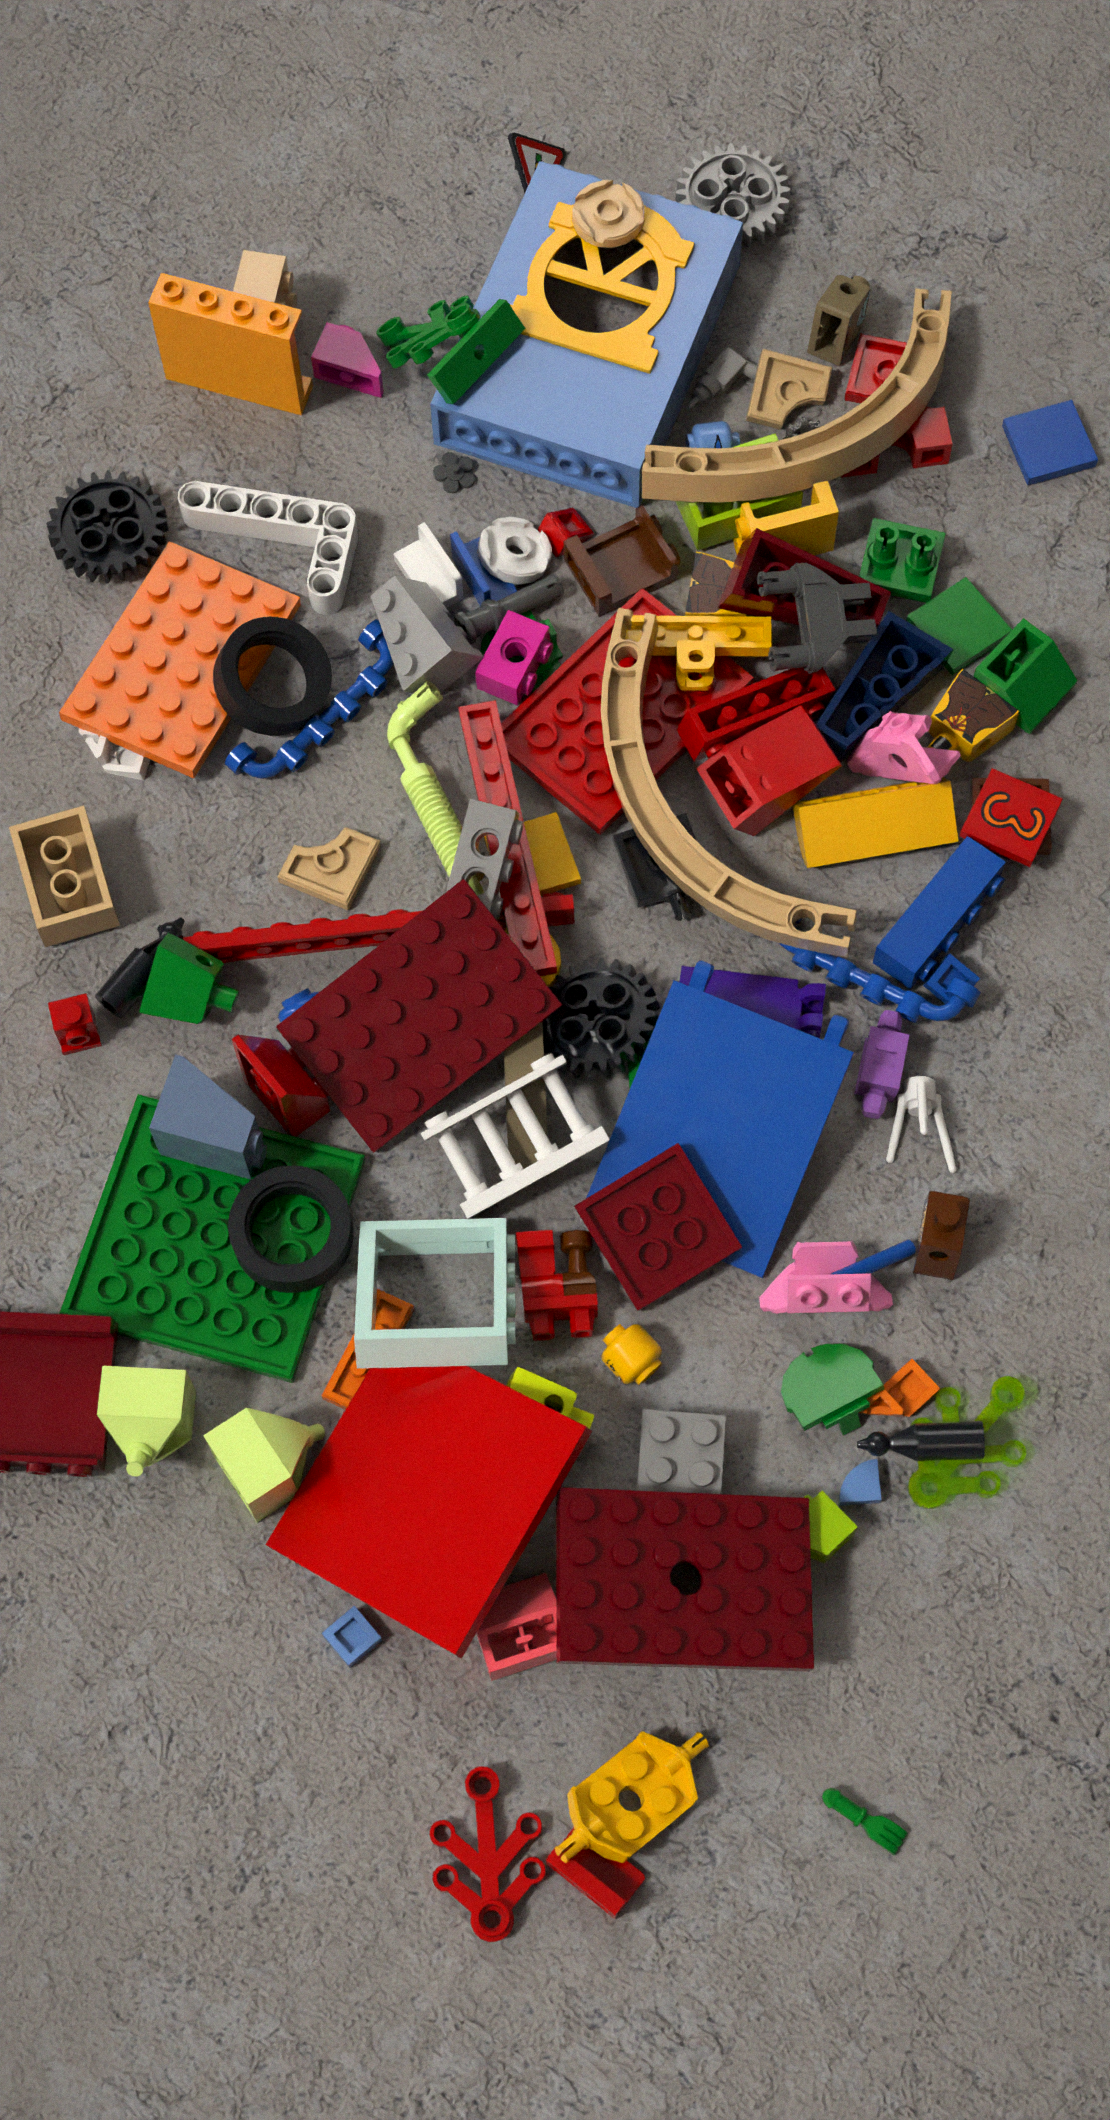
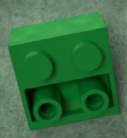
M1024 618L976 667L974 677L1019 711L1016 725L1029 735L1073 689L1078 681L1054 640Z

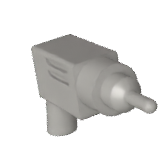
M729 346L726 347L696 383L695 397L687 407L692 409L698 401L712 399L716 393L720 396L723 395L741 374L755 380L758 365L744 359Z

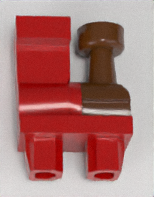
M553 1230L516 1232L525 1323H529L533 1341L554 1339V1321L570 1320L571 1337H592L594 1318H598L596 1281L594 1276L588 1271L585 1254L591 1251L593 1247L591 1233L585 1230H572L560 1235V1249L563 1253L569 1255L568 1272L556 1273Z

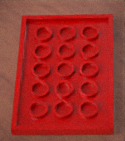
M643 588L621 607L632 610L633 615L644 616L645 613L656 614V616H677ZM617 612L501 723L509 760L599 835L624 813L614 787L604 747L601 720L602 680ZM676 656L651 657L643 697L642 725L646 755L655 780L687 750L677 732V728L688 709L753 684L754 677L728 656H715L714 680L712 687L708 691H683L678 687L676 682ZM627 657L622 659L618 665L629 668L637 660ZM691 672L688 677L696 681L701 679L702 675L698 672Z

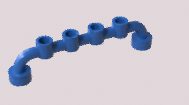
M375 619L368 624L358 639L370 652L376 649L380 651V659L373 666L365 668L354 684L346 691L343 690L338 693L326 710L320 715L312 717L299 735L293 740L285 742L272 760L267 763H257L254 761L257 752L246 742H242L229 753L225 760V765L236 775L245 772L252 777L261 779L273 777L285 767L295 772L308 759V755L304 750L312 742L322 747L333 737L335 730L331 725L339 717L345 722H349L359 713L362 706L357 701L366 692L373 698L378 696L388 684V681L383 676L388 673L394 664L379 619Z
M802 918L798 919L795 923L799 924ZM779 943L787 951L794 954L791 962L801 969L812 972L815 965L829 971L826 976L829 982L844 989L847 988L850 982L863 987L860 995L867 1001L879 1006L882 1005L884 999L898 1004L895 1011L899 1012L902 1018L913 1023L917 1022L919 1016L934 1021L949 1020L957 1016L965 1006L973 1008L981 994L971 984L953 978L945 992L951 998L950 1001L945 1005L937 1006L912 991H905L893 985L879 975L870 974L858 968L844 958Z

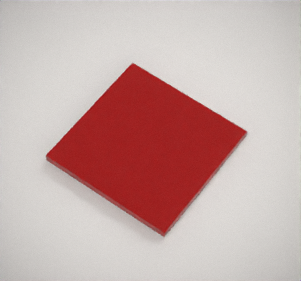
M469 1366L370 1368L265 1545L462 1659L592 1431L579 1422Z

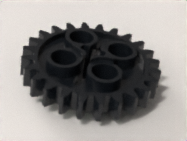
M107 470L104 479L99 480L95 472H92L91 482L86 483L79 477L77 478L79 488L75 490L69 486L65 487L67 498L56 496L55 500L58 508L49 509L52 521L47 522L50 534L48 538L57 560L62 559L66 570L74 567L76 577L78 578L86 571H88L90 582H94L99 574L103 575L106 583L110 582L112 574H117L122 582L125 580V571L128 570L135 576H138L137 565L142 564L150 568L149 555L159 557L161 553L158 545L167 543L164 532L169 531L165 506H162L160 495L153 494L149 483L141 487L138 476H135L128 482L125 472L122 471L117 479H113L110 470ZM120 505H127V506L124 507V508H119V509L116 508V507H118V506H120ZM85 514H91L90 516H88V517H86V518H80L81 516H83V515H85ZM135 535L132 539H124L127 536ZM92 545H100L97 548L89 549Z
M603 958L598 960L596 968H592L589 962L584 960L583 970L577 972L572 965L569 966L570 977L567 979L557 974L555 978L559 986L557 988H549L563 1006L542 1021L545 1056L552 1053L556 1059L563 1055L566 1065L559 1068L561 1073L565 1074L570 1070L575 1079H579L585 1070L591 1081L595 1080L597 1072L601 1070L606 1078L609 1079L611 1077V1068L615 1066L622 1073L626 1072L624 1062L628 1059L638 1064L639 1059L635 1053L638 1050L645 1052L648 1045L645 1039L651 1038L654 1030L652 1026L656 1025L659 1018L656 1011L661 1009L655 997L657 994L652 985L648 984L643 973L637 974L631 964L623 969L618 959H615L608 968ZM624 997L618 1004H612L616 999ZM586 998L581 1004L574 1005L578 1000ZM582 1033L579 1038L570 1041L574 1035ZM614 1033H620L616 1038L608 1040Z

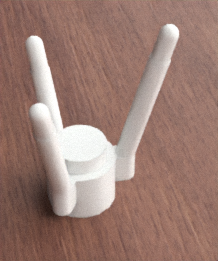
M925 1076L910 1077L904 1081V1093L897 1095V1111L886 1161L888 1163L894 1161L906 1109H908L910 1115L919 1117L920 1132L923 1135L928 1133V1115L933 1112L949 1172L955 1173L957 1168L942 1112L941 1095L936 1094L935 1080Z

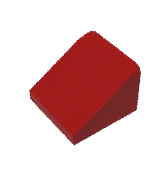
M573 507L547 513L537 529L540 533L542 530L548 536L552 553L556 557L564 555L565 540L577 535L581 543H583L594 534Z

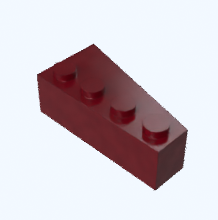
M756 528L741 544L717 607L757 617H771L772 620L799 625L795 596L792 593L761 597L758 589L763 587V585H757V576L761 571L790 570L791 566H794L795 563L802 562L817 567L841 585L870 584L872 598L864 600L862 606L844 607L846 621L875 619L877 627L880 624L891 592Z

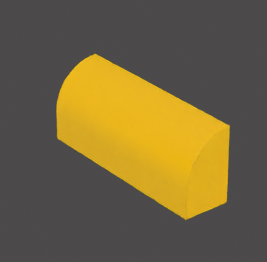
M942 777V781L938 784L907 782L796 802L793 805L795 825L801 854L806 867L812 868L959 842L951 781Z

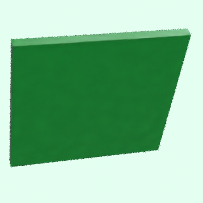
M138 1094L59 1314L111 1316L118 1323V1335L293 1383L325 1283L304 1292L284 1293L263 1287L245 1273L236 1258L230 1242L228 1220L236 1196L251 1179L160 1155L149 1129L159 1100ZM259 1127L260 1131L263 1132V1145H267V1153L263 1166L260 1169L255 1168L252 1179L264 1171L280 1166L311 1168L330 1178L339 1187L345 1196L350 1210L366 1161L365 1155ZM297 1194L280 1196L267 1203L259 1211L252 1228V1241L256 1249L273 1262L280 1264L301 1263L315 1256L324 1247L330 1234L331 1220L324 1207L312 1198Z

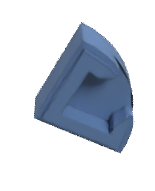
M877 1459L865 1461L849 1472L840 1489L839 1506L881 1502Z

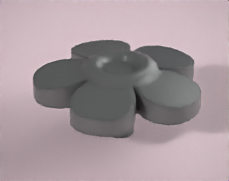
M448 452L441 458L442 465L434 467V479L439 482L444 481L443 489L448 493H456L459 485L467 489L474 483V476L469 473L473 469V461L469 457H461L457 463V456L452 452Z

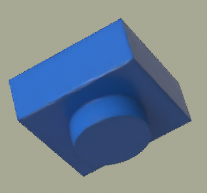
M948 954L923 986L946 1004L951 998L945 992L953 978L963 980L972 986H975L980 978L952 954Z

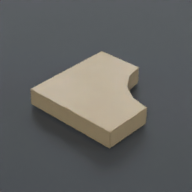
M763 349L760 353L746 421L780 430L786 417L796 408L808 404L823 405L826 400L833 367Z
M345 827L337 838L325 845L310 848L294 845L278 875V882L349 910L381 847L380 841Z

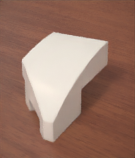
M79 728V733L106 773L139 780L145 779L150 759L108 741L107 737L101 735L98 737V734Z

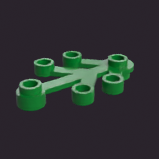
M465 295L458 298L450 307L445 300H440L433 304L427 310L432 321L430 323L406 327L400 317L391 318L377 329L376 334L383 345L389 346L391 349L386 354V359L392 368L404 365L410 358L417 365L424 363L434 354L432 347L450 336L459 335L462 338L481 317L478 310L473 309L474 304L469 296Z

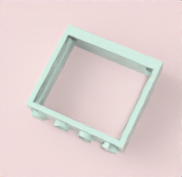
M506 1218L360 1221L354 1331L357 1369L508 1365V1344H516L515 1322H508V1317H516L515 1292H508V1288H516L515 1263H508V1259H515L516 1254L515 1234H507ZM494 1253V1327L375 1330L379 1256Z

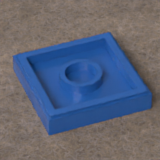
M1072 400L1003 419V430L1027 486L1096 467L1098 458Z

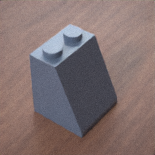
M175 1054L149 1127L160 1155L252 1179L255 1168L260 1169L263 1166L267 1153V1145H263V1132L259 1129L255 1115L186 1058Z

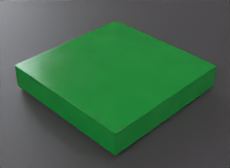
M967 577L908 614L906 621L954 649L945 665V668L951 675H954L996 647L1012 630Z

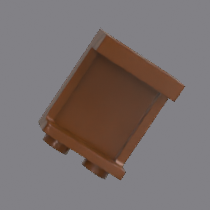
M643 505L636 508L635 519L582 544L578 536L575 535L564 541V561L599 617L622 607L641 588L651 593L677 580L678 564L681 562L679 553L672 543H666L657 517L655 515L649 516Z

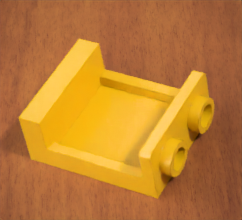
M828 480L813 484L810 506L756 519L749 502L741 504L740 518L735 520L738 537L734 538L736 555H738L741 544L756 528L813 555L833 551L839 510Z

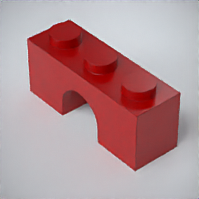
M945 406L936 408L925 407L912 426L891 445L900 447L909 454L912 468L949 464L953 443ZM880 454L840 477L877 473Z

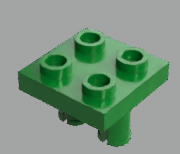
M873 518L859 577L890 591L891 596L927 603L931 600L946 533Z

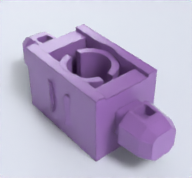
M885 1010L879 1018L877 1027L870 1026L868 1038H865L854 1094L863 1096L861 1110L863 1115L868 1118L879 1119L884 1113L887 1101L893 1103L899 1091L910 1035L901 1033L902 1017L896 1011Z

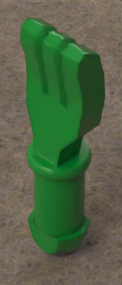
M829 1788L822 1794V1800L829 1809H834L852 1821L855 1827L861 1825L868 1838L890 1854L896 1855L899 1850L898 1847H901L903 1840L908 1835L907 1831L884 1816H871L867 1814L866 1807H860L841 1794V1791L838 1789Z

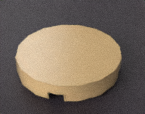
M602 180L591 183L579 191L572 209V222L576 233L585 242L597 247L614 248L625 245L637 237L643 227L644 204L641 196L631 186L622 183V186L613 184V180Z

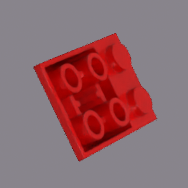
M800 705L722 747L723 749L701 764L697 771L733 829L755 836L833 774L842 764L805 707Z

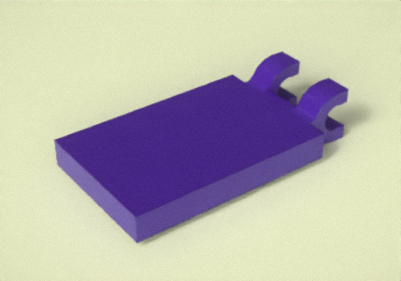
M681 966L679 982L689 986L695 967ZM714 970L705 993L820 1038L826 984L811 983L803 988H798V979ZM801 1011H804L808 1014H804L803 1016H801Z

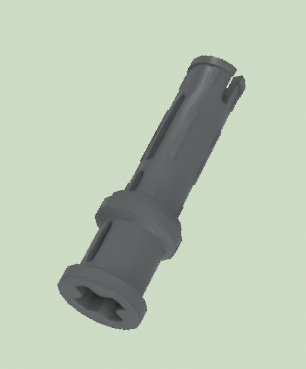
M551 574L547 578L498 601L487 599L481 603V607L471 612L455 614V626H459L467 634L465 639L471 645L476 642L477 637L491 630L497 632L508 610L521 615L554 598L563 596V585L561 583L553 587L554 583L560 579L555 574Z

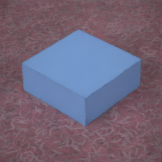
M355 1606L322 1632L323 1637L349 1668L382 1641L381 1636Z

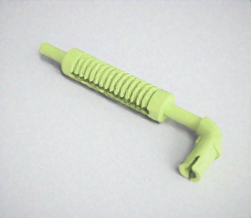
M426 681L414 694L397 704L398 708L392 714L388 723L387 738L390 748L396 750L405 768L400 778L401 783L448 877H450L463 827L454 813V809L451 807L432 766L426 763H419L409 744L411 740L410 729L417 724V721L426 712L443 700L440 690L432 682ZM484 873L474 874L469 880V885L477 895L484 893L480 884L485 875Z

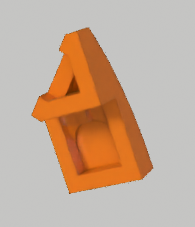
M912 1358L883 1384L884 1390L867 1398L870 1407L859 1412V1414L912 1417L936 1396L941 1389Z

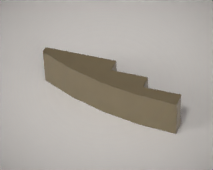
M542 1022L504 1051L505 1086L534 1071L530 1064L544 1057ZM540 1078L521 1090L547 1135L545 1082L543 1078ZM506 1097L508 1150L515 1163L520 1162L523 1169L537 1162L534 1155L537 1151Z

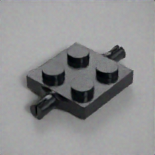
M687 814L677 815L676 817L696 840ZM634 829L614 834L613 843L637 908L660 901H670L677 921L682 920V914L684 919L689 918L691 912L684 898L687 894L661 870L640 842Z

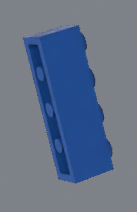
M967 836L877 945L872 963L909 989L919 979L926 981L937 966L936 957L941 951L947 954L958 941L960 934L957 931L964 923L970 926L978 917L983 908L980 905L987 895L993 898L1000 890L1005 881L1001 875L1006 862Z

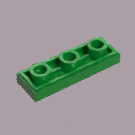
M499 299L427 374L446 403L455 404L526 329L508 301Z

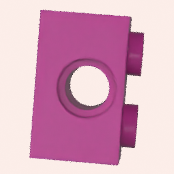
M508 610L485 652L484 658L475 671L477 689L518 706L523 695H530L537 680L535 672L540 663L546 664L552 653L553 643L550 642L549 626ZM513 656H521L525 658L523 661L518 663H513L509 661V659Z

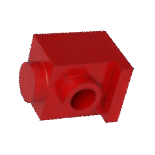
M87 993L48 1003L53 1029L61 1045L63 1055L102 1046L94 1010Z

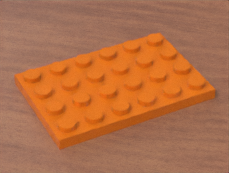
M169 541L59 711L60 719L80 729L98 734V737L100 735L107 737L108 741L194 779L231 720V717L219 703L214 690L213 669L219 652L229 636L239 626L252 619L272 616L292 621L301 606L300 597ZM255 646L246 650L240 656L238 673L246 692L250 689L276 646Z

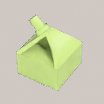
M102 1366L97 1416L111 1438L125 1454L128 1462L126 1470L129 1475L134 1477L140 1476L145 1467L159 1462L192 1439L196 1390L186 1370Z
M245 1408L203 1436L216 1461L258 1523L293 1499L302 1483L308 1448L313 1445V1442L324 1438L325 1430L321 1424L307 1426L275 1414Z

